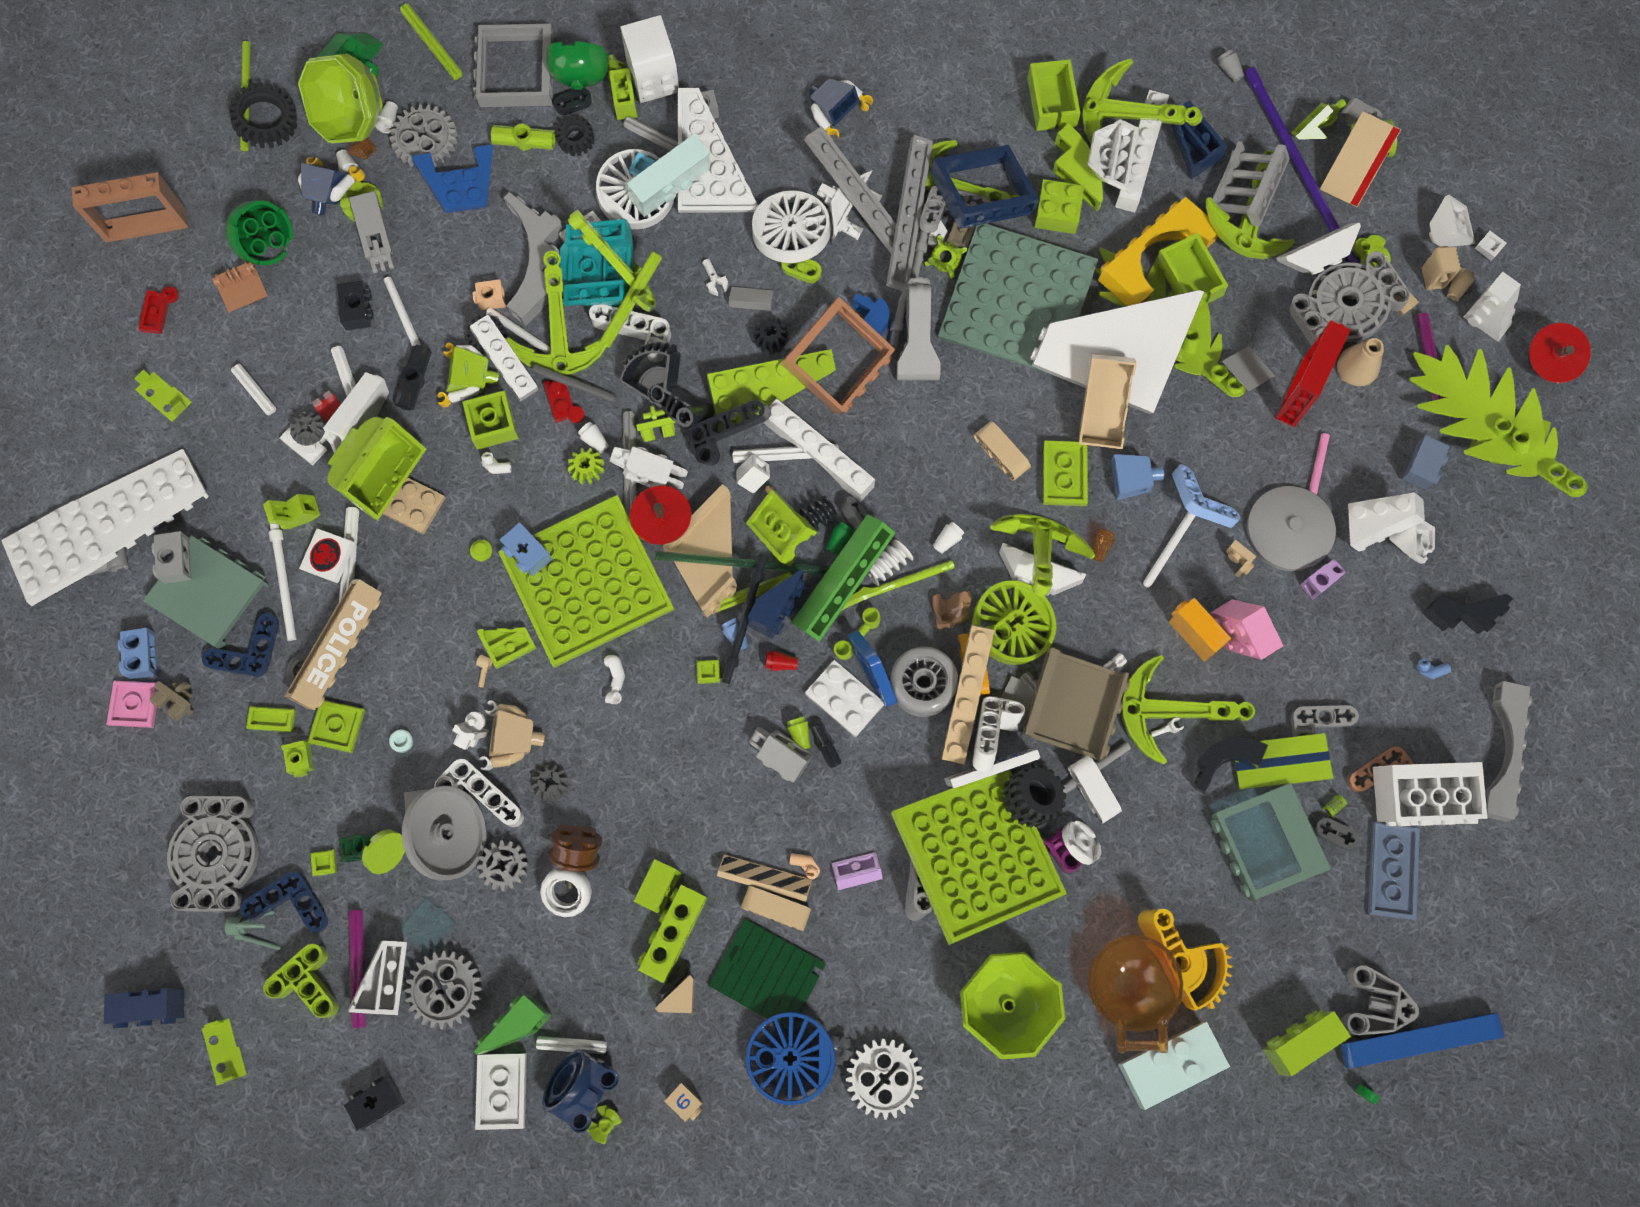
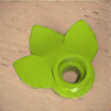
M1370 235L1367 239L1359 238L1354 242L1352 250L1355 256L1360 259L1362 265H1364L1368 255L1374 251L1383 253L1388 261L1391 262L1390 253L1384 248L1386 240L1383 237ZM1370 262L1373 267H1376L1377 263Z

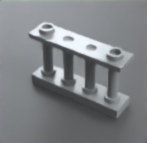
M1238 141L1235 150L1231 153V159L1214 194L1213 201L1224 212L1247 214L1252 226L1260 227L1290 159L1286 145H1277L1274 153L1266 155L1246 153L1243 142ZM1244 161L1269 163L1267 170H1264V172L1240 170ZM1236 178L1262 180L1256 189L1233 187ZM1229 195L1254 197L1249 206L1226 204Z

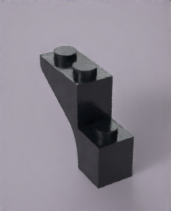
M1443 593L1422 614L1441 631L1447 628L1453 629L1463 621L1476 634H1479L1482 631L1488 632L1495 626L1496 622L1494 620L1498 615L1502 617L1510 609L1508 604L1513 598L1508 594H1503L1472 604H1461L1453 601Z

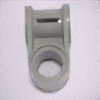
M1352 98L1340 113L1339 120L1346 122L1347 126L1356 124L1362 111L1371 115L1375 114V117L1382 119V113L1378 109L1365 104L1360 99Z

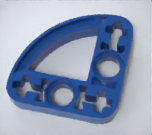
M858 630L847 635L860 665L866 672L871 685L883 704L888 708L897 703L884 667L875 650Z

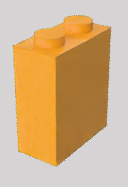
M1195 598L1190 602L1184 600L1171 613L1173 617L1169 623L1204 662L1231 639Z

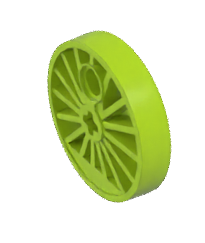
M1003 581L993 585L980 597L973 611V625L981 626V621L995 624L986 627L995 630L989 656L1004 664L1021 665L1039 658L1050 648L1055 638L1056 618L1050 602L1045 596L1041 597L1034 594L1032 586L1021 581ZM1006 589L1012 590L1011 603ZM995 591H999L1002 602L994 594ZM1018 596H1019V597L1021 598V600H1022L1021 603H1020V605H1019V607H1018ZM986 597L991 601L995 608L989 605L988 603L984 602ZM1027 606L1029 609L1024 612L1023 610ZM981 609L993 616L982 615ZM1032 612L1034 616L1028 617L1027 615ZM1014 620L1017 624L1011 628L1008 624ZM1037 620H1038V621L1041 623V625H1040V624L1029 623V622H1033V621H1037ZM996 631L1001 633L1002 639L996 635ZM1034 631L1045 632L1046 637L1044 638ZM1009 640L1008 655H1005L1002 651ZM1032 640L1042 645L1040 650ZM1025 645L1033 654L1032 656L1028 657ZM1016 646H1017V649H1018L1020 658H1016V657H1015V647H1016Z

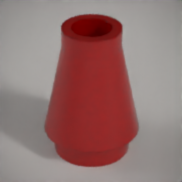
M774 649L766 652L764 666L766 669H770V671L797 669L798 657H793Z

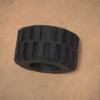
M1029 765L1009 777V780L1005 782L1004 785L1006 787L1002 792L1005 795L1003 803L1007 804L1005 809L1007 812H1011L1013 820L1018 819L1020 825L1026 824V827L1030 828L1033 826L1039 827L1062 813V808L1066 805L1064 801L1066 793L1063 792V789H1065L1064 784L1060 783V777L1055 776L1052 769L1047 770V767L1044 765ZM1029 788L1037 794L1039 804L1032 798Z

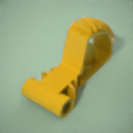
M1152 909L1142 911L1138 916L1139 927L1160 957L1185 1007L1195 1011L1205 1006L1209 1009L1215 1008L1213 1001L1217 1003L1221 1001L1218 994H1226L1222 987L1230 985L1225 980L1226 977L1232 976L1231 973L1227 972V968H1232L1233 966L1231 963H1227V959H1230L1232 955L1225 952L1230 946L1223 945L1222 943H1211L1186 948L1173 925L1174 917L1169 910ZM1213 948L1216 957L1215 979L1207 994L1195 1003L1190 992L1195 990L1205 978L1207 957L1204 950ZM1177 957L1181 960L1179 969L1175 966V959Z

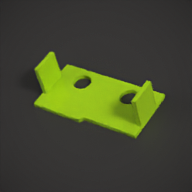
M143 369L134 378L140 384L135 390L171 422L192 403L179 390L168 385L155 372L149 375ZM153 389L154 394L148 397L146 391ZM167 404L172 406L169 412L164 411V406Z
M230 1019L216 1020L204 1025L202 1031L216 1085L218 1086L247 1075L240 1047L236 1045ZM213 1035L218 1037V1043L215 1045L209 1043V1039ZM219 1063H224L226 1066L225 1071L222 1073L216 1070Z

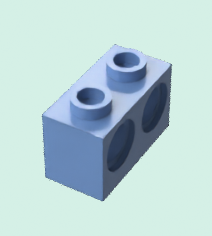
M148 628L121 631L120 639L118 640V649L121 652V661H119L121 674L129 679L156 676L155 632ZM139 639L138 645L133 648L134 642ZM140 661L139 667L134 669L135 663Z

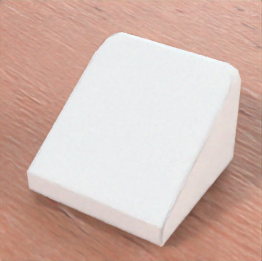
M940 221L938 229L928 235L927 244L932 248L938 245L937 236L941 235L944 242L948 240L949 233L942 221Z

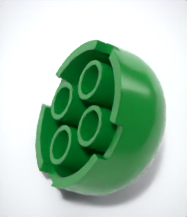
M575 41V44L563 46L562 42H556L547 46L546 63L550 75L557 82L569 86L571 89L582 90L585 87L594 86L604 79L608 71L609 53H605L603 47L592 43Z
M251 200L238 205L231 212L226 223V237L233 252L242 260L258 265H272L287 255L284 250L289 242L293 240V228L288 215L282 208L268 201ZM268 228H277L281 232L270 231ZM272 236H273L274 239H275L274 244H272V242H271V237H272ZM283 246L282 250L274 257L261 259L256 256L263 255L267 247L280 248Z

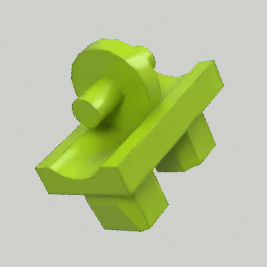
M654 405L650 406L651 412L643 414L644 420L653 418V421L636 425L644 442L656 440L653 428L657 427L662 428L664 438L675 435L674 423L676 422L670 417L657 420V417L664 416L665 413L662 409L655 411Z

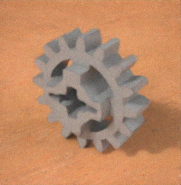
M503 840L500 841V846L491 843V850L484 849L486 856H479L478 858L483 861V865L477 866V869L483 870L479 878H487L484 884L489 886L493 883L492 889L495 891L499 886L503 892H506L507 886L514 890L515 882L523 883L520 878L521 875H528L523 870L524 867L529 866V863L523 862L527 854H520L522 848L517 846L514 849V843L511 841L507 846ZM502 851H510L514 855L506 857ZM493 857V858H494V859H493V862H492L491 866H489V862H490L491 858ZM501 861L508 863L505 866V871L498 869L501 866ZM518 865V869L515 875L513 876V870L515 866ZM501 875L504 881H496L492 877Z

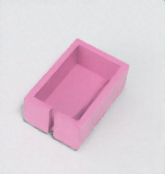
M1232 599L1211 612L1213 619L1231 638L1224 645L1228 651L1262 660L1283 647L1264 606Z

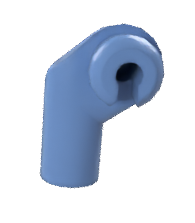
M1421 659L1416 666L1420 674L1430 679H1436L1451 673V667L1448 663L1435 667L1431 665V662H1428V659Z

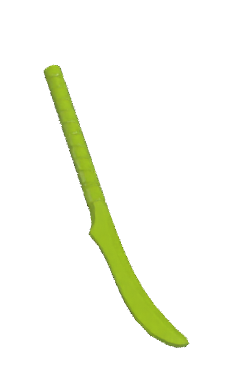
M950 560L879 586L863 587L851 596L841 611L881 593L954 569V563Z

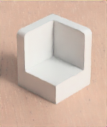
M751 454L736 470L737 484L752 493H755L770 478L769 464L754 454Z

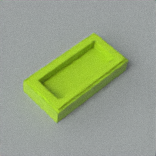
M249 706L246 729L293 732L296 710Z

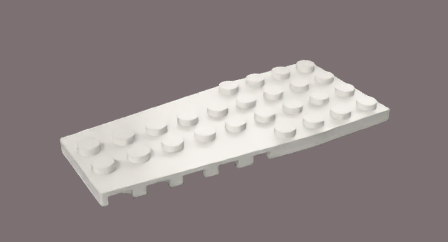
M181 449L75 501L69 502L1 541L26 602L33 606L97 570L118 555L115 552L123 547L131 548L137 544L135 542L137 538L143 534L151 535L155 532L154 527L164 521L168 524L174 520V514L182 509L190 510L193 508V502L202 496L207 499L209 495L188 454Z

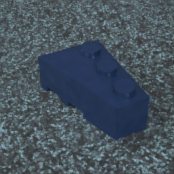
M1190 100L1182 105L1186 109L1195 107ZM1195 112L1189 114V118L1195 116ZM1204 117L1195 126H1191L1187 122L1183 125L1171 124L1191 180L1225 157L1227 145Z
M163 988L156 991L144 990L142 992L106 994L104 997V1024H113V1029L128 1028V1023L137 1022V1027L152 1026V1021L161 1020L160 1025L176 1024V1019L184 1018L185 989Z

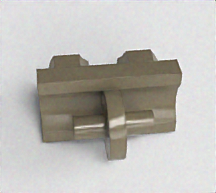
M160 681L154 685L156 691L149 699L154 706L161 709L168 701L172 703L166 713L175 721H178L185 714L188 716L192 715L194 710L190 708L191 704L183 698L185 697L187 700H190L193 696L188 692L191 686L187 682H183L180 685L174 682L171 685L174 691Z

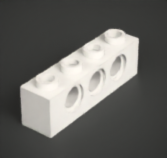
M486 315L470 326L471 332L520 402L538 391V386L489 315Z

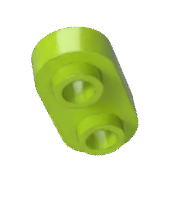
M808 259L797 263L781 262L782 271L786 275L807 283H815L821 278V266L816 261ZM789 264H794L795 267H794V268H789L788 265H789ZM809 271H813L815 274L813 276H809L807 273Z

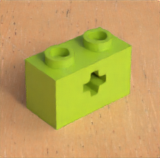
M630 69L609 71L617 120L626 119L627 116L636 118L637 111Z

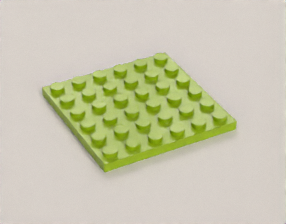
M618 495L532 535L552 558L533 577L528 571L524 574L516 566L518 561L513 556L509 558L502 550L498 551L553 668L674 610L638 535L631 526L630 519ZM523 548L521 552H524L526 554L528 550H525Z
M1010 769L946 790L891 812L948 945L1067 894L1037 827L1033 826L1030 828L1026 827V824L1020 825L1018 819L1013 820L1011 812H1007L1005 809L1007 804L1003 803L1005 795L1002 792L1006 787L1004 785L1005 782L1012 776Z

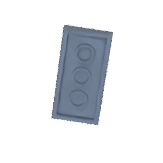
M1372 822L1368 915L1417 920L1420 828L1386 826V823Z

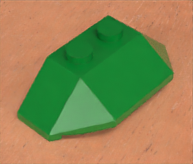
M337 33L317 57L349 54L362 63L365 60L370 62L384 44L368 33Z

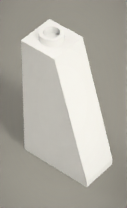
M365 373L323 427L334 453L352 428L358 430L365 421L378 416L389 394L385 380L381 376Z

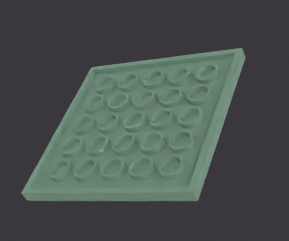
M989 224L977 225L938 338L1042 371L1031 366L1033 360L1030 359L1034 348H1039L1041 340L1038 338L1043 327L1047 328L1050 323L1079 317L1098 259Z

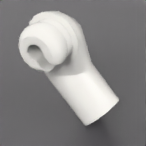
M485 452L482 454L481 463L490 473L512 472L511 462L499 463L492 453Z

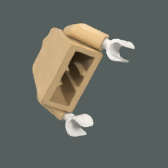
M492 700L488 701L489 705L494 706L491 711L485 710L489 716L493 717L489 756L492 758L484 756L479 758L481 761L487 760V766L481 767V770L488 771L493 767L510 766L522 760L524 755L530 752L531 745L543 746L545 734L533 732V721L528 719V715L515 705H497Z

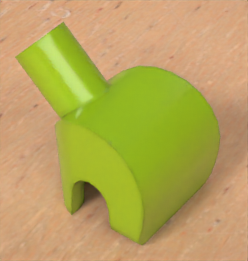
M613 54L608 56V80L610 82L609 71L627 68V64L618 61Z

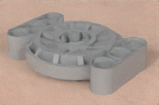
M1374 251L1368 255L1364 265L1359 263H1342L1327 268L1315 279L1308 295L1297 294L1293 297L1289 312L1311 346L1330 320L1338 324L1342 323L1345 327L1351 329L1345 342H1356L1369 338L1379 331L1385 323L1390 310H1402L1410 297V292L1386 256L1381 252ZM1370 262L1377 263L1379 267H1373ZM1381 279H1387L1391 284H1385ZM1319 283V289L1314 290L1315 286ZM1393 296H1399L1403 301H1397ZM1342 297L1351 300L1357 299L1355 306L1345 305ZM1302 304L1305 308L1298 309L1295 305ZM1380 315H1384L1383 319H1382L1381 322L1379 323V321H1378L1379 316H1380ZM1307 321H1314L1316 326H1309Z
M238 796L187 797L181 802L180 809L182 814L189 819L184 821L175 831L167 852V865L170 875L176 885L180 887L179 890L172 894L170 904L175 910L185 912L240 911L241 903L245 900L244 895L238 889L243 887L252 876L259 856L255 832L245 821L252 816L254 805L251 801ZM198 803L197 811L192 813V806ZM221 803V810L215 813V806ZM244 803V810L238 814V806ZM216 846L218 851L222 852V856L217 855L215 860L209 862L208 852ZM187 895L189 900L183 907L182 899ZM211 895L212 902L206 907L205 899ZM234 895L235 903L229 907L228 900Z

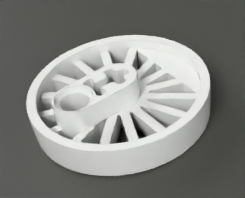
M639 149L624 150L611 156L601 167L596 181V197L602 212L609 220L626 219L630 223L631 229H644L657 224L668 214L674 201L673 199L671 202L666 203L663 208L659 206L655 209L658 212L654 216L648 214L646 216L647 219L639 220V210L635 205V219L629 214L633 203L628 197L627 182L636 176H631L624 159L631 158L633 163L638 152L655 161L660 159L648 151ZM619 162L626 176L613 165ZM609 169L619 179L605 175V173ZM605 181L616 186L601 187V182ZM606 193H616V194H614V195H612V196H608ZM627 202L626 208L624 210L622 207Z
M783 191L766 198L757 207L752 219V236L756 247L768 258L783 263L802 262L816 256L825 248L831 234L829 214L824 204L813 195L801 191ZM788 203H794L791 214ZM800 203L804 204L798 211ZM780 204H784L785 212L779 206ZM784 241L782 250L777 249L779 245ZM790 242L793 243L794 250H788ZM797 243L802 244L805 248L798 249Z

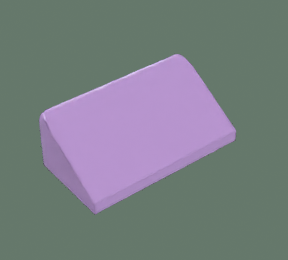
M876 852L831 863L838 890L883 879Z

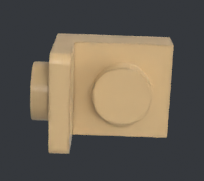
M1237 540L1225 551L1229 554L1230 560L1243 565L1235 574L1237 577L1242 573L1247 575L1255 566L1252 561L1256 556Z

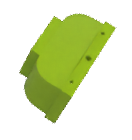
M373 417L365 421L358 430L355 428L350 430L328 462L331 469L327 480L330 486L371 518L379 520L427 449L393 419Z

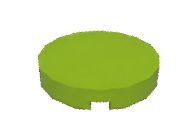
M392 829L382 830L370 839L371 843L369 846H365L363 850L362 861L363 865L374 874L387 873L401 861L405 853L402 835Z

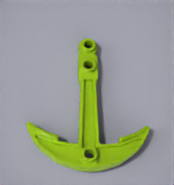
M1127 59L1111 66L1094 82L1086 96L1082 113L1084 131L1090 144H1092L1095 131L1102 128L1104 118L1155 120L1183 125L1187 122L1189 125L1195 126L1202 121L1203 115L1197 107L1186 109L1185 106L1163 104L1159 106L1107 99L1112 85L1116 87L1123 74L1133 64L1132 59ZM1096 103V106L1090 109L1091 104ZM1171 110H1175L1173 116H1169ZM1191 112H1195L1193 118H1189Z
M956 140L938 142L932 145L925 190L930 191L936 185L930 175L931 171H929L934 159L943 157L948 151L957 146ZM951 178L957 190L983 196L989 202H992L991 199L999 201L1019 197L1018 195L1010 196L1008 192L989 187L983 188ZM923 198V204H922L921 214H922L923 209H924V206H925L924 198Z
M1266 150L1262 154L1271 155L1274 152ZM1258 162L1255 171L1264 172V170H1267L1269 163ZM1252 180V188L1256 189L1259 187L1262 180ZM1211 197L1206 199L1207 214L1217 235L1227 246L1240 255L1256 259L1272 258L1281 255L1295 243L1294 239L1281 240L1274 238L1269 242L1257 238L1259 226H1252L1247 214H1243L1240 226L1237 228L1228 222L1230 216ZM1249 197L1246 206L1252 203L1254 197Z
M575 210L570 214L568 222L573 229L577 230L579 228L583 233L582 238L589 246L593 244L623 279L632 286L641 267L633 261L632 271L579 210ZM648 284L641 295L632 297L633 303H637L647 312L656 307V299Z
M551 250L546 252L543 257V263L546 266L544 270L545 288L549 302L551 354H536L535 350L522 346L509 337L505 340L520 362L533 369L534 364L559 374L569 376L587 369L600 358L606 347L600 343L599 339L597 342L585 347L584 351L569 353L562 301V269L559 267L561 258L556 251ZM554 258L556 263L549 264L548 259ZM556 279L558 283L557 285H551L549 281ZM563 363L565 365V368L563 370H559L557 368V364Z
M1027 514L1008 515L997 519L990 527L994 531H1002L1009 534H1016L1017 529L1033 534L1034 565L1032 568V580L1034 582L1032 588L1034 594L1041 597L1046 596L1053 585V565L1051 564L1052 539L1066 543L1065 549L1081 554L1090 559L1095 557L1093 550L1083 538L1068 527L1044 517Z
M1162 655L1145 662L1136 670L1129 679L1130 684L1127 692L1123 693L1121 699L1123 701L1121 717L1129 738L1143 754L1161 764H1165L1167 760L1157 748L1152 734H1147L1145 719H1174L1178 717L1180 719L1208 718L1214 721H1234L1238 718L1241 721H1248L1255 715V708L1249 702H1242L1238 705L1236 702L1231 701L1201 703L1146 699L1144 697L1145 687L1150 682L1156 667L1164 659ZM1128 706H1133L1135 713H1130ZM1218 708L1225 710L1224 716L1218 714ZM1246 709L1247 716H1242L1240 710Z

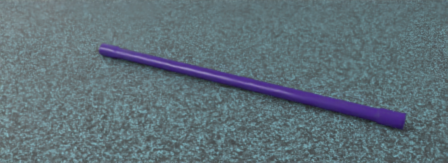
M1249 68L1244 72V75L1250 87L1257 95L1282 144L1286 145L1289 157L1330 232L1339 229L1340 226L1263 86V81L1256 68ZM1352 249L1350 254L1344 257L1346 263H1359Z

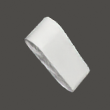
M1089 755L1068 767L1069 773L1093 814H1097V820L1101 824L1122 812L1114 794Z

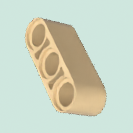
M990 421L973 435L975 441L982 444V449L991 458L996 460L995 463L1005 474H1009L1010 480H1016L1031 468L1028 459L994 422Z
M748 886L740 907L762 917L773 919L786 926L797 928L800 931H804L812 910L804 905L752 886Z

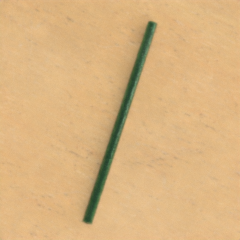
M655 552V560L755 568L758 561L755 559ZM767 561L764 569L790 572L802 570L804 573L826 574L831 566L793 563L789 566L782 562Z

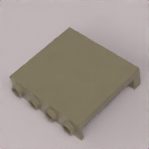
M1048 649L1021 735L1082 756L1089 755L1095 760H1103V757H1107L1110 750V744H1108L1110 735H1114L1117 723L1114 722L1116 715L1120 714L1123 707V701H1121L1123 692H1127L1130 680L1127 679L1129 673L1125 672L1122 674L1060 653L1058 649Z

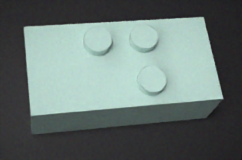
M693 134L627 182L629 199L643 217L647 216L664 202H671L679 191H685L690 188L694 180L710 169V153L696 135Z
M1200 1022L1118 1063L1139 1108L1144 1110L1230 1067L1207 1022Z

